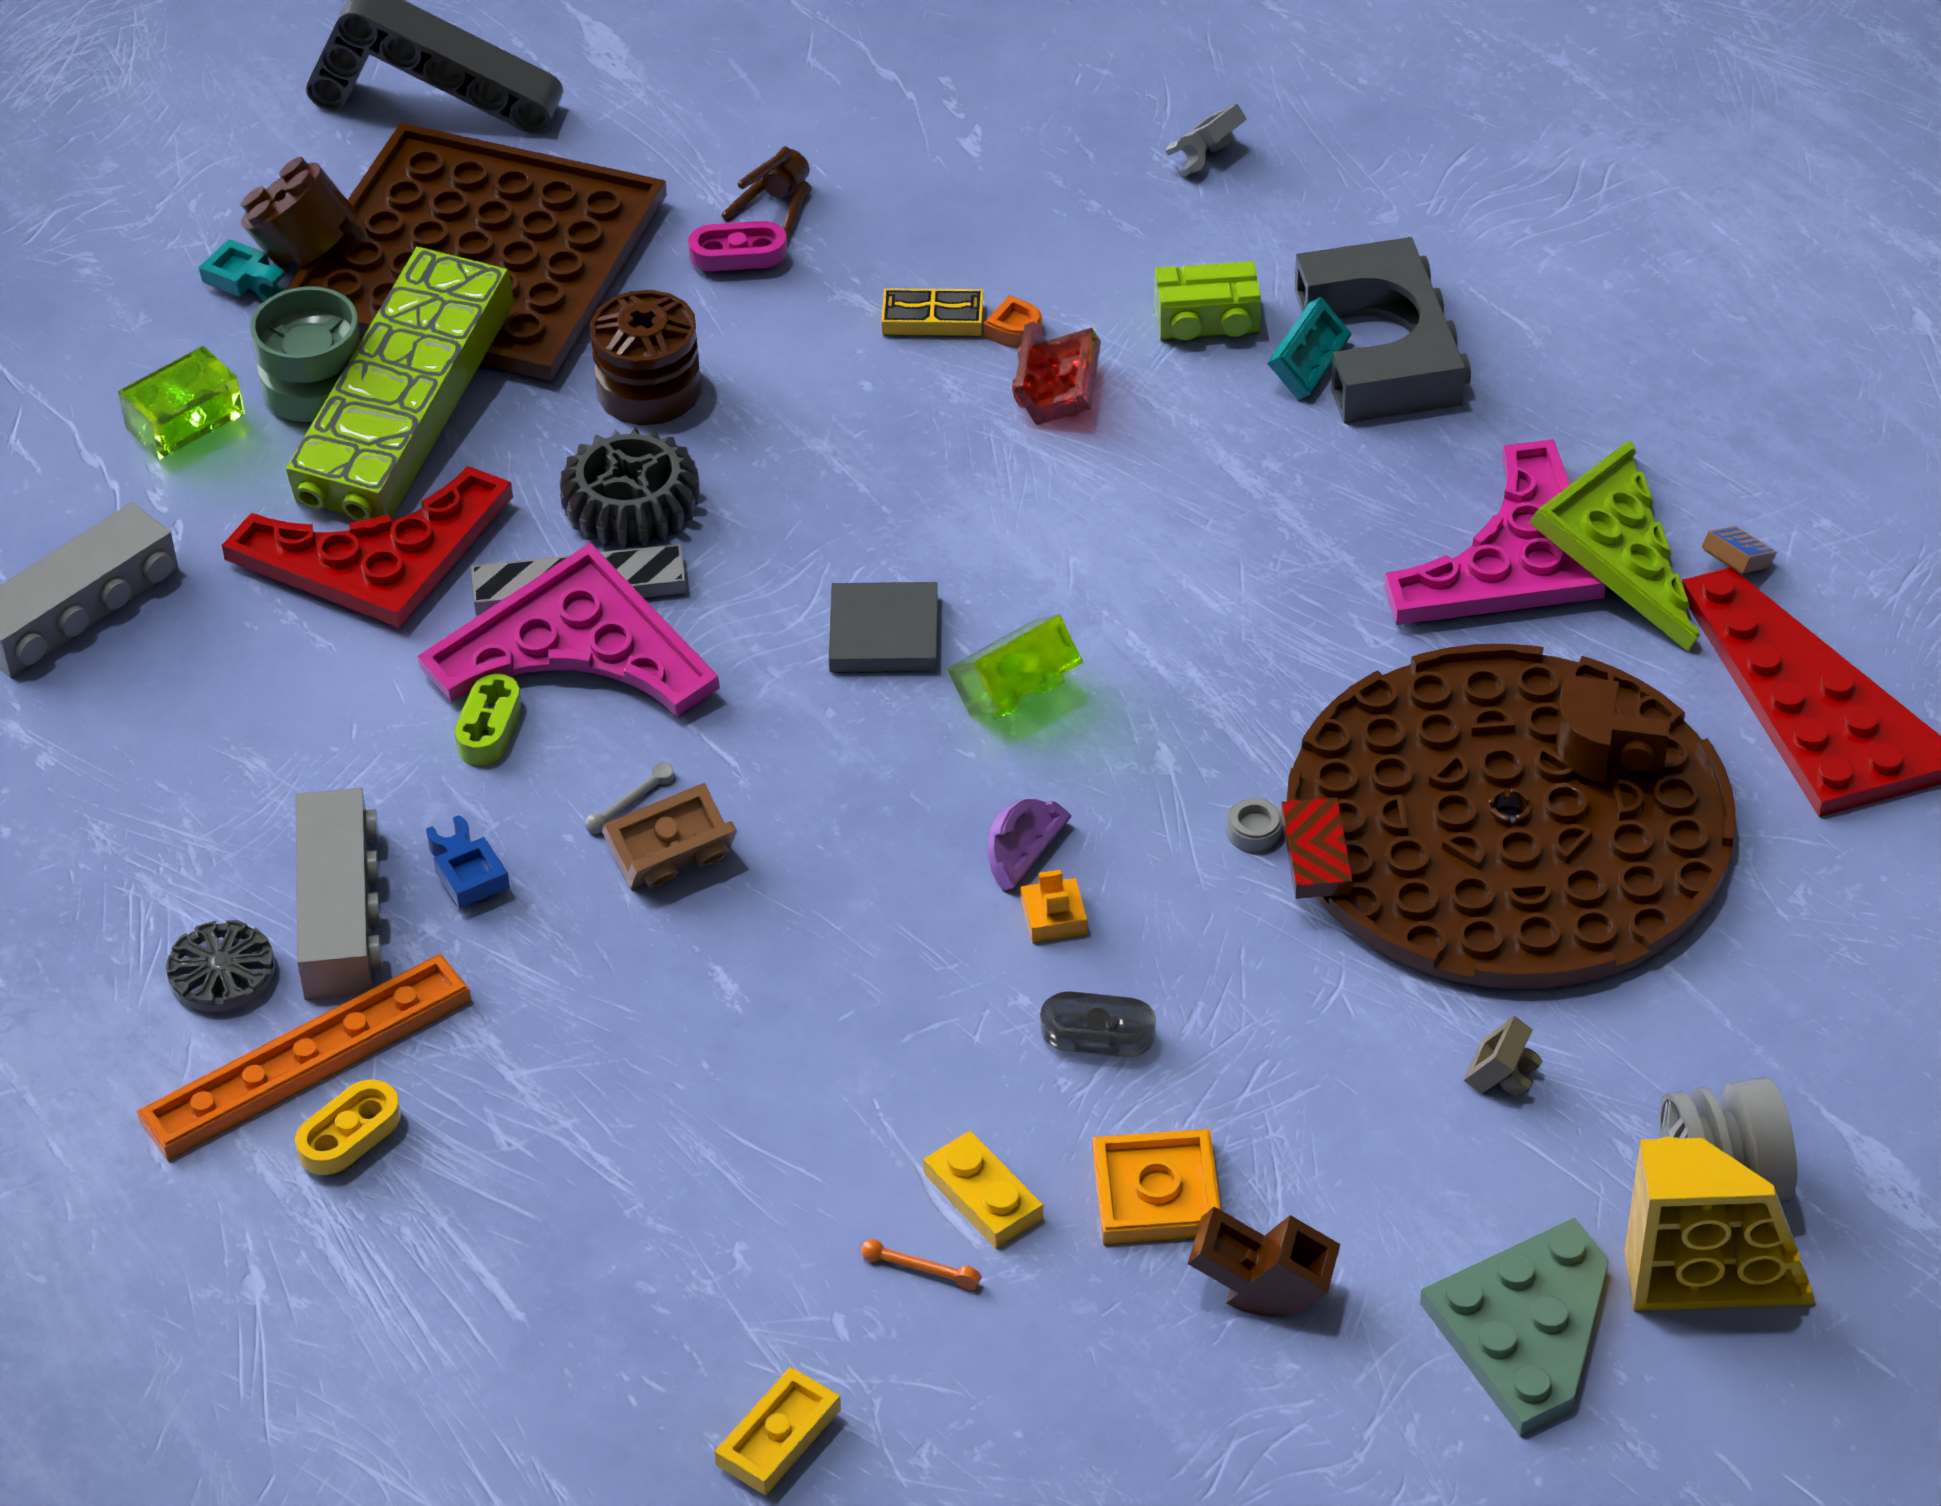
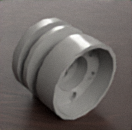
M1760 1077L1726 1083L1721 1091L1720 1104L1711 1089L1706 1087L1695 1088L1690 1097L1683 1091L1669 1092L1663 1096L1659 1111L1660 1138H1703L1773 1184L1780 1203L1791 1200L1795 1194L1797 1183V1156L1794 1135L1786 1105L1772 1079Z

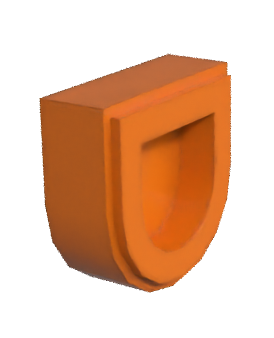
M1011 295L983 323V337L1010 347L1032 345L1042 335V313L1031 303Z

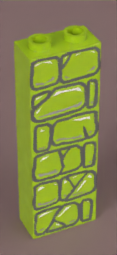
M421 247L415 248L286 467L295 501L301 502L312 509L323 508L342 513L357 521L387 514L391 519L393 518L515 303L508 269Z

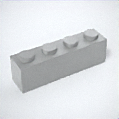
M131 502L1 584L0 670L12 678L179 570L171 531L135 503Z
M363 788L295 794L297 964L304 999L363 994L373 988V970L383 968L380 935H372V927L382 925L380 898L378 892L371 893L370 886L371 884H380L377 850L370 851L369 843L379 842L376 809L366 810Z

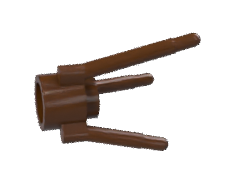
M787 146L782 147L774 157L738 181L740 189H745L749 185L752 186L722 212V218L724 220L730 219L764 189L770 195L777 198L792 195L793 198L782 226L786 232L788 242L803 199L811 191V185L805 181L810 172L809 163L806 158L794 149H790Z

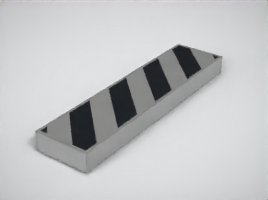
M681 544L600 552L643 598L686 594ZM570 555L471 565L475 614L480 615Z

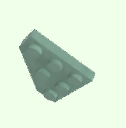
M1576 1218L1570 1219L1421 1289L1420 1305L1520 1437L1573 1412L1609 1262L1608 1258Z

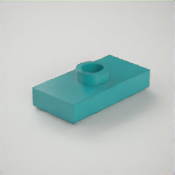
M1317 298L1309 302L1267 364L1297 400H1300L1312 393L1332 364L1333 352L1341 351L1352 333L1323 298Z

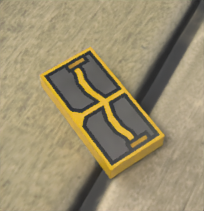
M884 289L881 321L882 335L982 336L983 289Z

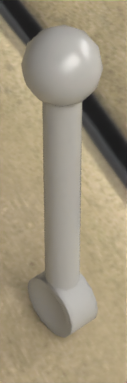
M664 762L656 764L652 769L651 777L602 813L590 814L585 821L587 831L595 835L602 833L604 823H607L655 786L671 784L674 781L673 766Z

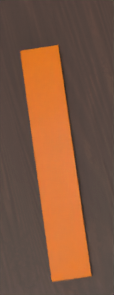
M440 953L137 1110L139 1122L168 1161L471 1002L470 989Z

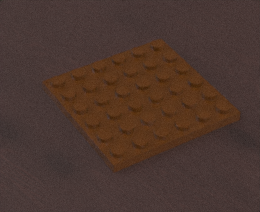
M400 123L348 198V201L356 209L354 221L351 223L345 217L339 226L344 235L319 258L301 267L286 290L308 286L323 287L346 296L355 306L360 335L363 337L416 247L508 269L515 303L480 365L553 381L666 198V180Z

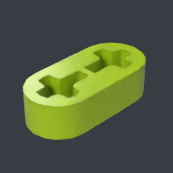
M491 674L482 677L473 685L455 726L457 752L460 759L465 763L473 766H486L499 760L505 753L522 711L520 688L517 681L512 677L504 674ZM496 702L494 708L489 709L488 704H494ZM487 730L489 735L481 738L483 731Z

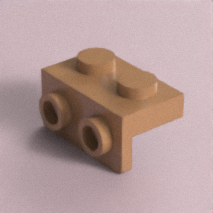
M704 782L604 823L602 832L629 888L632 889L644 883H647L649 888L661 886L674 879L679 874L678 869L697 862L699 867H705L721 860L729 853L728 848L731 847L737 830L732 821L724 823Z

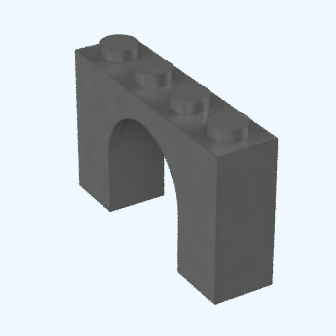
M1412 237L1296 254L1294 292L1302 312L1309 302L1322 297L1339 319L1356 316L1382 317L1400 324L1410 332L1404 338L1392 343L1333 352L1331 390L1344 423L1462 406L1464 384H1469L1471 381L1469 359L1466 353L1460 354L1458 351L1457 332L1454 322L1452 320L1446 321L1444 317V302L1441 290L1432 287L1429 261L1425 255H1419Z

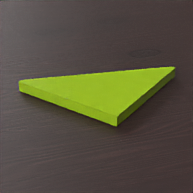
M1627 441L1540 507L1529 523L1686 651H1689L1700 637L1697 626L1689 622L1686 610L1690 605L1679 574H1673L1668 561V557L1671 555L1668 541L1661 522H1655L1650 509L1654 502L1643 471H1637L1633 456L1636 453L1635 446L1631 441Z

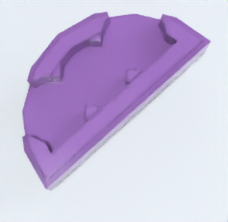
M1023 799L1010 804L998 813L989 830L987 853L992 874L1002 891L1015 888L1072 817L1057 802Z

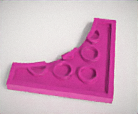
M1554 439L1503 445L1502 463L1506 477L1504 500L1498 515H1493L1486 526L1473 537L1471 547L1453 559L1445 555L1423 565L1385 573L1384 588L1396 625L1605 597L1606 585L1529 523L1540 507L1570 485Z
M591 543L582 547L417 656L421 670L451 702L471 691L476 681L484 676L491 674L514 676L547 670L588 672L622 681L649 694L668 708L676 717L720 689L718 675Z

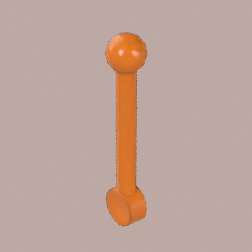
M877 1239L865 1241L861 1248V1254L868 1262L875 1263L881 1259L954 1280L959 1287L968 1291L976 1290L981 1280V1274L970 1266H962L956 1269L884 1248L883 1244Z

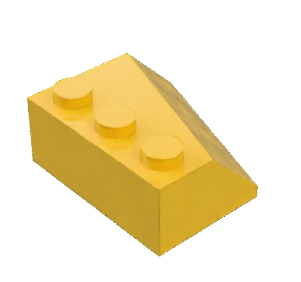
M1662 1137L1659 1139L1640 1140L1624 1250L1633 1311L1816 1305L1813 1289L1773 1184L1703 1138Z

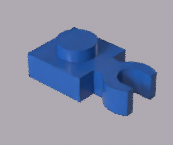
M459 815L453 817L455 835L451 837L438 835L433 826L426 828L429 850L435 856L433 859L436 874L459 909L510 888L508 872L485 837L471 842L469 826L463 817Z

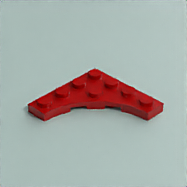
M467 466L442 489L421 500V509L393 521L387 514L372 519L350 522V530L314 532L313 524L285 522L250 513L222 544L224 560L400 628L513 498L512 484L510 481Z

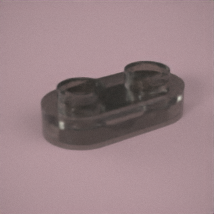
M1067 991L1057 993L1044 1002L1040 1011V1029L1044 1040L1059 1050L1133 1057L1143 1054L1154 1044L1156 1038V1016L1153 1009L1147 1003L1136 998Z

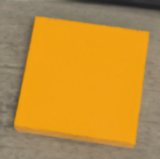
M1210 1129L1092 1137V1153L1103 1245L1195 1238L1201 1217L1213 1207L1221 1210Z

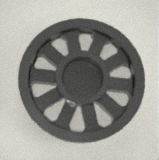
M226 920V923L222 924L212 921L194 927V932L189 935L185 933L180 936L173 945L171 954L168 955L166 970L172 992L185 1005L206 1012H225L251 1003L268 988L275 973V959L268 938L257 928L252 929L246 923L238 920ZM224 937L221 945H219L217 938ZM205 942L208 949L200 946L199 944ZM257 950H261L260 953H253ZM260 968H261L263 971H256V972H254V971H252V970H250V969H260ZM181 974H188L184 977H178ZM243 983L248 985L249 987L242 990V988L237 986ZM202 984L200 990L191 993V990L195 989L196 987ZM215 992H223V998H214Z

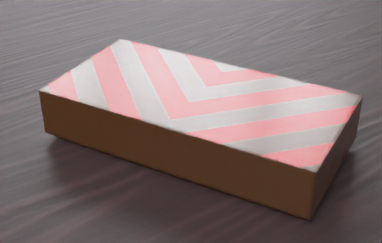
M1338 798L1283 801L1281 803V818L1295 899L1352 895L1353 879Z

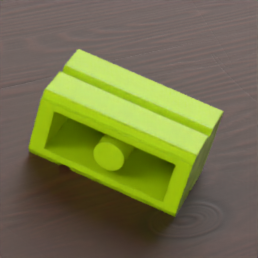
M1254 261L1155 268L1154 304L1160 340H1190L1197 337L1227 335L1238 337L1244 334L1260 333L1261 294Z

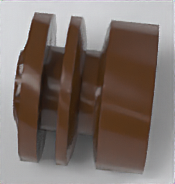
M641 290L630 291L613 297L600 306L590 321L597 397L606 413L622 422L652 425L662 424L679 418L694 407L701 394V379L695 314L688 304L671 293Z

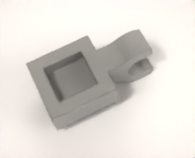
M1236 103L1209 115L1180 137V139L1171 142L1166 147L1165 152L1167 155H1171L1182 150L1187 156V164L1178 173L1181 177L1199 171L1204 166L1207 147L1213 153L1228 145L1236 138L1232 131L1245 122L1247 118Z

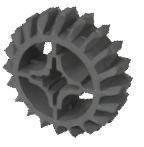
M636 427L630 434H620L614 429L612 437L603 438L595 435L592 445L579 444L577 454L567 457L565 470L561 471L559 481L561 506L565 510V516L571 522L572 529L581 530L586 540L598 537L603 547L608 546L612 542H619L623 550H625L629 543L639 542L645 548L648 540L653 538L665 542L668 531L682 532L684 521L693 519V512L695 506L698 505V498H700L698 469L695 467L694 460H691L687 447H678L674 437L661 439L656 430L651 431L647 435H641Z

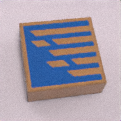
M1737 526L1708 531L1702 545L1705 552L1740 574L1770 568L1777 553Z

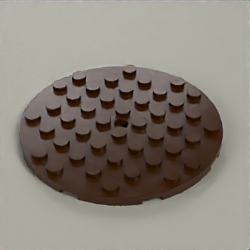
M1473 644L1448 647L1412 656L1410 665L1395 669L1384 675L1377 670L1356 682L1335 698L1315 719L1302 739L1301 750L1289 774L1287 801L1338 798L1353 879L1352 895L1316 898L1340 924L1375 950L1427 974L1472 985L1507 989H1544L1576 985L1628 970L1656 956L1677 942L1695 926L1710 908L1720 891L1729 869L1733 849L1735 803L1725 767L1709 739L1702 740L1684 721L1685 712L1661 692L1616 667L1592 658L1581 656L1580 661L1575 662L1559 657L1543 655L1544 647L1533 645ZM1564 674L1619 681L1615 713L1671 720L1664 774L1608 767L1606 783L1585 778L1569 768L1560 757L1556 747L1557 722ZM1504 806H1513L1521 814L1516 816L1515 821H1510L1509 815H1504L1497 811V809Z

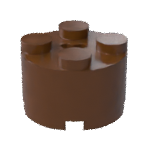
M303 157L291 160L281 169L278 180L266 189L260 186L252 190L241 202L242 208L246 211L241 221L242 227L261 250L266 253L272 263L284 270V272H290L287 267L288 263L295 261L301 268L323 255L344 235L339 226L345 217L351 223L356 217V209L321 166L315 162L307 163Z

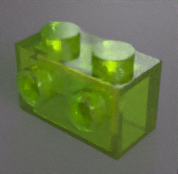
M205 346L188 353L118 391L126 429L159 460L244 414L238 377Z
M1058 614L1033 620L946 669L970 717L991 713L992 718L997 719L1022 706L1020 698L1032 691L1039 695L1065 682L1062 674L1084 662L1061 615Z

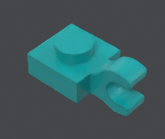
M228 239L198 267L202 283L239 297L250 288L262 301H266L275 294L286 290L277 285L285 276L284 270L275 265H270L265 252Z

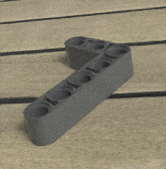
M347 0L306 86L309 99L318 107L326 110L342 108L368 56L371 55L522 131L536 134L544 132L550 127L563 95L562 84L551 73L405 0Z

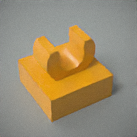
M1053 870L1039 873V884L1021 886V904L1032 943L1088 934L1087 916L1076 878L1063 880L1062 870Z

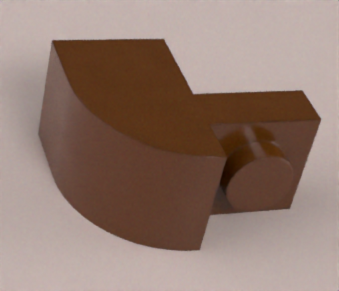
M1564 674L1556 732V747L1564 763L1577 774L1602 783H1606L1608 767L1664 774L1671 720L1615 713L1619 681Z
M1213 1207L1201 1217L1188 1265L1230 1288L1226 1304L1238 1310L1260 1316H1289L1304 1311L1328 1293L1341 1244L1291 1215L1266 1235H1263L1220 1209Z

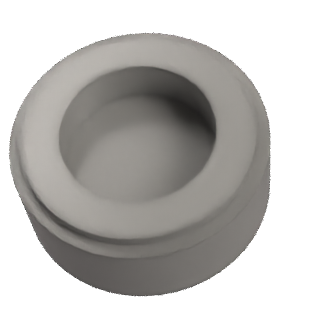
M1245 799L1231 807L1227 815V837L1236 848L1251 853L1265 852L1272 849L1279 843L1282 837L1283 823L1281 811L1273 803L1263 799Z

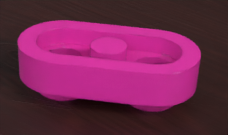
M769 221L708 224L695 229L688 238L691 263L697 268L708 272L768 269L781 263L787 255L785 230L780 225Z

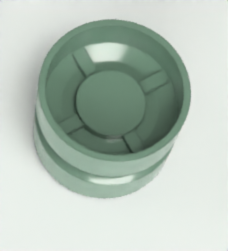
M298 287L275 294L256 309L251 318L250 330L255 358L258 362L257 368L262 396L266 405L283 418L299 422L314 421L361 342L357 311L353 303L346 296L323 287Z

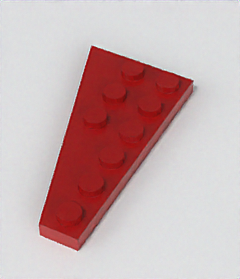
M1729 567L1682 579V585L1690 605L1688 608L1819 817L1941 784V735L1737 571Z

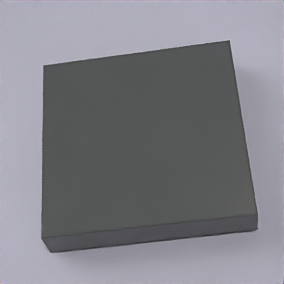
M938 582L832 583L829 672L937 671Z

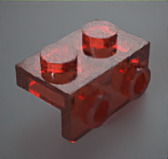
M1036 322L1024 325L1022 343L1018 346L1017 350L1019 361L1016 378L1012 381V392L1018 406L1027 410L1036 425L1063 417H1073L1081 412L1091 410L1101 340L1093 327L1047 341Z

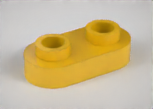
M370 1079L357 1082L306 1120L299 1127L295 1136L296 1149L301 1165L314 1174H335L346 1169L395 1130L401 1119L400 1105L395 1089L388 1083L380 1080ZM376 1115L372 1119H365L368 1116Z

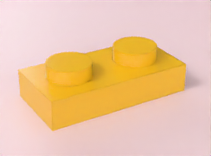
M971 1131L966 1132L923 1159L924 1175L995 1249L1043 1220V1204Z
M790 1366L714 1451L716 1466L766 1496L841 1411L840 1395Z

